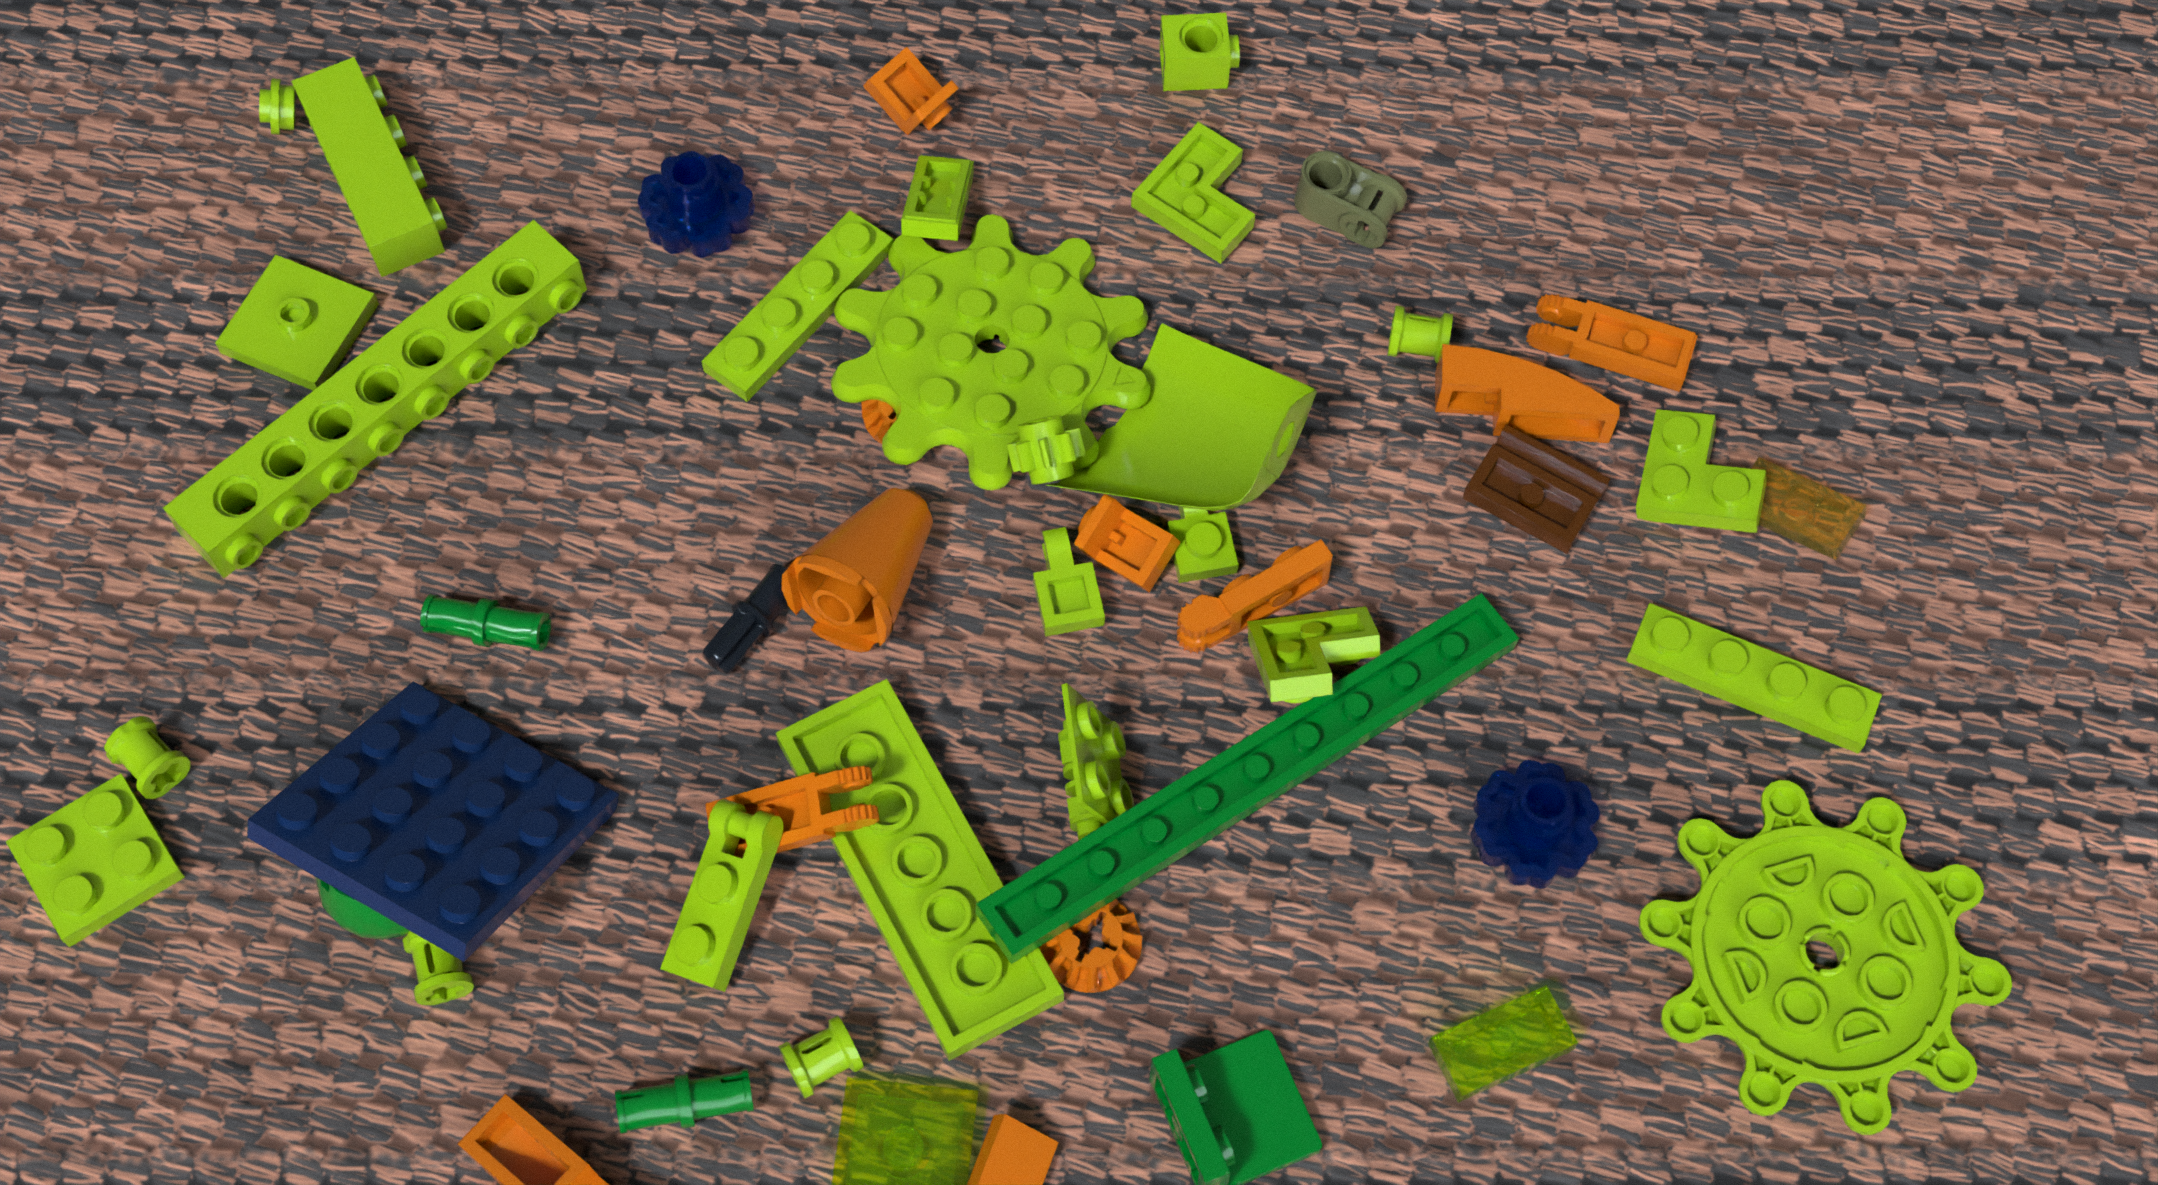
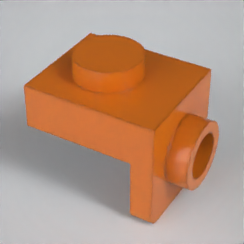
M908 47L904 48L863 85L874 100L907 135L921 123L928 131L937 125L953 110L947 100L959 89L953 80L942 87Z
M1104 494L1098 504L1092 506L1081 519L1078 528L1079 535L1074 545L1093 561L1150 593L1181 542L1171 533L1126 509L1115 498Z

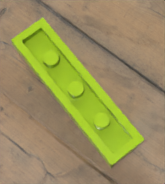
M849 210L701 361L703 371L748 402L834 313L835 304L842 293L848 289L858 288L888 257V251L894 239Z
M1649 603L1645 610L1626 661L1858 754L1865 746L1882 694L1652 603Z

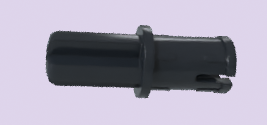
M773 564L744 601L737 600L731 606L732 616L702 652L704 659L715 670L725 674L731 673L762 635L765 637L771 635L773 632L771 624L788 605L781 590L782 574L787 568L779 564Z

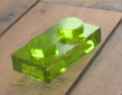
M1546 985L1432 1036L1428 1045L1459 1103L1573 1051L1578 1041Z

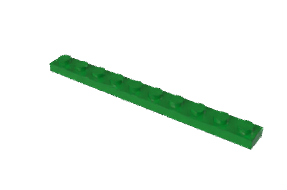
M1480 593L1332 684L1333 695L1317 696L1301 703L977 902L976 915L1009 962L1013 964L1515 649L1519 637L1485 596Z

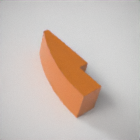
M1442 344L1435 371V412L1493 416V436H1500L1502 429L1507 424L1536 439L1597 443L1610 442L1620 416L1619 405L1589 386L1556 370L1519 357L1481 348Z
M504 1094L458 1142V1145L500 1185H609L586 1161L507 1094Z

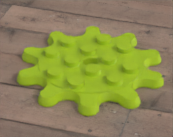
M994 214L986 215L977 222L972 230L971 245L967 249L958 252L945 253L937 251L929 246L921 237L900 235L895 239L888 251V261L891 267L898 273L900 283L893 289L883 292H873L858 288L848 289L842 293L835 304L834 315L836 321L842 327L857 331L866 336L870 342L871 349L868 353L845 361L838 366L831 378L832 392L844 402L858 403L866 400H880L886 402L894 409L896 421L883 437L882 450L884 455L896 464L908 465L915 463L935 446L952 445L961 449L967 456L969 477L976 486L990 491L998 490L1006 486L1012 478L1013 469L1007 444L1017 442V439H1020L1018 425L1039 418L1061 415L1064 428H1080L1086 455L1076 458V461H1072L1074 469L1085 468L1092 465L1099 455V443L1085 423L1088 413L1095 407L1102 405H1113L1130 410L1136 409L1146 404L1150 397L1151 387L1145 374L1135 367L1118 361L1111 354L1112 348L1118 341L1134 337L1146 329L1148 323L1147 310L1141 300L1134 296L1124 295L1102 298L1091 294L1083 287L1086 277L1095 266V255L1090 245L1080 238L1067 239L1048 254L1031 255L1018 250L1013 245V233L1009 224L1004 218ZM995 335H998L1000 342L1006 346L1004 350L998 353H986L980 350L977 345L981 341L994 339Z
M1787 780L1772 782L1763 790L1760 798L1761 810L1764 816L1763 828L1760 833L1752 838H1734L1726 834L1715 823L1702 818L1692 819L1682 826L1677 837L1678 848L1684 859L1698 873L1701 880L1700 890L1694 898L1688 901L1654 900L1648 903L1641 910L1638 919L1639 929L1645 940L1650 944L1679 953L1692 969L1693 979L1690 986L1683 993L1669 999L1661 1011V1023L1664 1031L1670 1038L1682 1043L1697 1042L1711 1035L1723 1036L1734 1042L1745 1058V1068L1739 1080L1738 1094L1746 1109L1760 1116H1772L1782 1110L1788 1101L1791 1091L1796 1086L1802 1083H1815L1823 1086L1833 1095L1845 1124L1852 1131L1861 1135H1874L1880 1133L1890 1122L1892 1114L1887 1095L1888 1083L1897 1072L1904 1070L1914 1071L1925 1077L1937 1088L1953 1093L1964 1091L1973 1084L1977 1077V1064L1972 1054L1953 1035L1950 1024L1952 1014L1957 1007L1963 1004L1995 1006L2002 1003L2009 996L2012 988L2011 976L2002 964L1996 960L1975 956L1967 952L1959 944L1955 936L1954 926L1957 918L1962 913L1978 905L1984 895L1982 880L1973 869L1965 865L1953 864L1938 871L1924 872L1909 865L1900 849L1901 837L1907 822L1905 813L1897 803L1883 797L1872 798L1864 803L1852 824L1843 828H1832L1822 824L1815 818L1804 790L1797 784ZM1810 941H1821L1828 944L1836 953L1837 967L1834 969H1820L1819 971L1813 969L1815 965L1807 956L1805 944Z

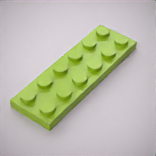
M888 679L876 683L776 732L777 742L796 777L812 772L825 774L856 766H869L871 768L872 784L847 793L829 794L832 812L847 809L857 804L875 805L878 808L879 822L854 831L835 832L836 837L831 838L830 841L949 1061L1064 1001V992L1039 947L1011 964L976 915V903L999 890L1004 885Z

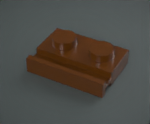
M1506 424L1495 444L1493 443L1467 484L1462 499L1568 554L1595 510L1600 498L1606 492L1611 479Z

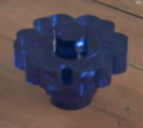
M687 151L678 156L668 157L661 163L662 174L649 175L642 181V191L638 197V206L641 217L646 221L649 238L652 242L662 245L663 249L670 254H678L689 248L695 256L705 258L714 252H723L730 249L733 240L732 234L744 233L751 227V216L755 210L753 193L750 188L746 187L743 169L737 164L731 163L724 155L717 154L707 159L698 152Z
M1524 760L1518 766L1515 775L1508 771L1496 770L1488 779L1487 784L1480 788L1473 803V808L1478 818L1474 822L1470 837L1478 848L1481 861L1488 866L1498 867L1504 865V872L1510 883L1519 886L1528 884L1534 888L1544 889L1551 884L1556 874L1565 878L1576 877L1583 865L1593 856L1598 840L1592 829L1599 819L1600 809L1591 800L1592 795L1586 784L1577 781L1566 783L1564 771L1559 765L1555 763L1541 764L1534 760Z

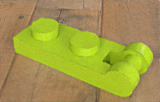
M722 799L715 804L708 820L710 835L660 969L725 992L781 841L783 821L779 816L764 811H758L754 815L746 813V809L742 804ZM740 838L745 839L747 844L743 858L734 856Z

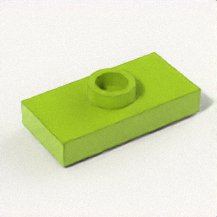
M925 155L918 157L901 219L902 236L958 241L973 181L974 161Z

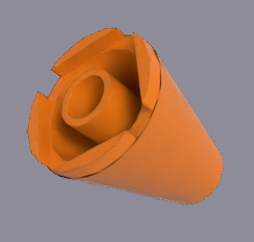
M887 489L793 559L782 574L781 590L794 614L797 616L803 608L816 621L810 630L819 637L843 649L862 653L870 651L874 644L879 643V646H881L893 630L933 525V518L926 501L912 490Z

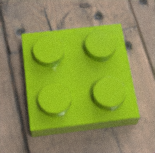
M121 773L5 841L59 937L68 947L73 946L185 878L131 785Z

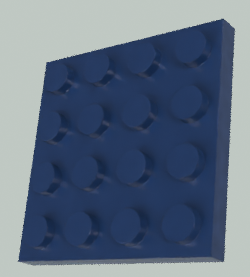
M413 681L248 819L247 838L465 962L613 815L617 809L619 794Z

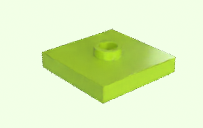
M275 255L215 344L219 352L225 356L313 391L333 375L379 303L375 293Z

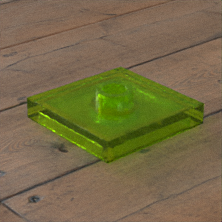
M847 1077L831 1185H967L979 1098L978 1091Z

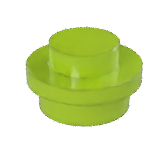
M275 78L271 79V89H260L259 121L260 123H270L271 134L280 135V129L295 130V89L293 85H281V79Z

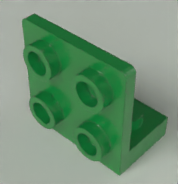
M1261 1031L1184 1063L1177 1048L1152 1058L1149 1080L1194 1185H1243L1316 1155L1321 1151V1139L1271 1031Z

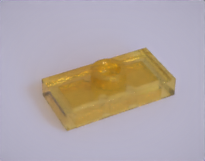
M1758 457L1751 469L1766 470L1767 480L1759 525L1837 560L1865 518L1866 504Z

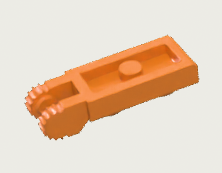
M1545 294V296H1541L1536 306L1538 317L1569 328L1578 326L1576 332L1557 325L1551 326L1550 323L1536 322L1535 325L1532 324L1529 327L1526 336V342H1529V346L1558 356L1569 354L1568 358L1680 392L1698 337L1695 332L1590 300L1584 303L1553 294Z
M1322 539L1304 549L1299 545L1294 546L1280 554L1270 568L1255 576L1244 574L1231 581L1218 598L1203 594L1192 599L1191 604L1186 603L1185 607H1181L1180 613H1178L1177 626H1180V628L1177 629V641H1179V646H1183L1184 651L1189 650L1190 654L1192 652L1197 654L1199 651L1204 652L1206 647L1212 648L1247 628V621L1265 619L1327 585L1333 554Z
M869 766L843 768L842 770L825 774L812 772L722 798L742 804L746 809V813L754 815L758 811H764L777 815L782 819L783 834L776 854L836 837L835 832L854 831L879 822L878 808L875 805L857 804L834 812L831 809L829 794L847 793L872 784L873 777ZM722 799L705 804L707 820H709L710 813L715 804ZM740 838L734 856L743 858L747 847L745 839Z

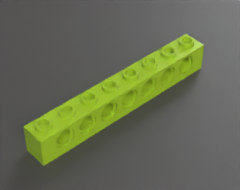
M532 220L163 507L164 511L179 534L223 579L236 569H244L250 566L260 557L263 547L283 531H291L301 526L308 518L312 508L331 493L336 494L346 490L354 482L361 469L376 457L386 456L395 451L401 444L405 434L423 420H431L440 415L447 407L449 400L469 383L476 384L484 380L492 371L494 364L513 348L519 349L528 345L535 338L538 329L557 313L564 314L572 310L580 301L582 294L587 290L579 260L535 220ZM527 291L524 294L516 295L517 293ZM477 326H483L480 329L470 331ZM439 361L434 365L425 366L430 362ZM394 396L392 399L386 402L379 403L382 399L386 397ZM348 432L345 436L341 438L333 439L336 435L340 433ZM301 469L295 475L285 477L289 472ZM254 506L250 511L237 515L242 509Z

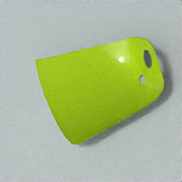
M1162 323L1141 370L1151 387L1150 397L1146 404L1136 409H1127L1115 426L1106 429L1098 440L1099 455L1092 465L1075 469L1074 475L1064 478L1058 483L1045 485L1110 494L1191 509L1211 511L1234 509L1258 498L1277 478L1279 479L1298 442L1317 390Z

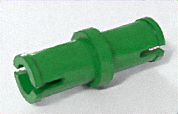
M430 594L423 603L420 615V624L423 627V632L471 638L474 645L490 647L496 642L543 651L548 643L551 632L549 613H536L500 607L498 600L482 598L478 603Z
M748 1068L741 1069L738 1072L689 1080L688 1073L674 1075L675 1082L625 1091H622V1089L615 1090L616 1109L621 1134L632 1130L678 1122L681 1123L682 1129L695 1127L694 1120L743 1111H754Z

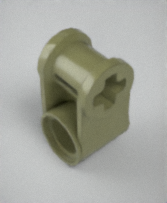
M1317 151L1309 155L1303 162L1294 201L1298 212L1308 220L1343 234L1347 239L1355 243L1375 249L1381 247L1388 236L1386 227L1393 214L1400 212L1405 206L1407 193L1396 180L1387 175L1375 173L1343 158L1337 153ZM1379 191L1383 192L1381 198L1377 197ZM1365 224L1369 225L1368 230L1363 229Z

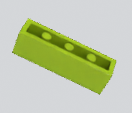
M355 57L292 80L291 82L304 113L381 277L444 253L445 249L438 232L447 229V224L435 198L431 197L426 200L422 198L419 190L427 187V183L414 155L403 158L399 150L407 146V142L395 115L384 118L380 111V108L388 106L375 74L364 78Z

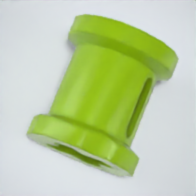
M1396 305L1391 324L1387 356L1396 357L1399 352L1434 357L1435 363L1438 364L1442 344L1449 345L1453 314L1443 313L1439 318L1406 313L1405 307Z
M146 716L132 718L124 725L118 727L107 739L104 746L107 758L113 764H123L137 779L136 788L146 799L162 797L182 781L190 770L189 759L182 751H172L158 736L156 724Z
M408 932L402 942L406 953L413 956L418 985L415 986L413 993L418 1004L438 1005L465 997L472 992L474 988L473 978L470 974L464 972L462 960L415 933Z
M838 1015L828 1020V1028L793 1046L789 1042H785L778 1046L804 1099L814 1094V1086L849 1068L853 1072H857L864 1068L860 1055Z

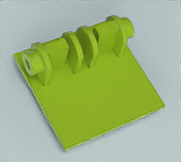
M1065 683L1061 687L1066 720L1063 721V730L1058 733L1062 764L1064 765L1062 769L1063 776L1068 780H1072L1065 785L1066 795L1071 797L1067 798L1070 829L1077 832L1078 840L1134 807V800L1130 787L1121 774L1119 758L1125 756L1126 745L1120 726L1117 722L1111 721L1100 712L1092 701L1086 700L1068 683Z

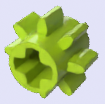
M1061 415L1048 416L1019 424L1020 439H1017V442L1007 444L1013 472H1029L1031 484L1033 485L1049 483L1074 475L1072 461H1076V458L1086 455L1080 428H1064Z

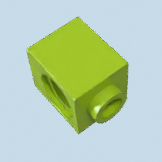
M1226 13L1161 15L1159 53L1163 91L1228 89L1230 68H1239L1240 49L1238 35H1229Z

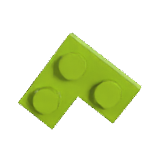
M1197 122L1132 193L1131 207L1222 264L1254 228L1255 214L1217 190L1241 164L1243 149L1202 123Z
M1656 409L1636 503L1637 518L1651 522L1757 533L1767 483L1766 470L1709 464L1716 432L1715 415Z
M1366 606L1247 621L1248 643L1271 702L1303 703L1313 697L1333 695L1332 672L1328 663L1350 665L1363 658L1378 657L1380 655V634Z

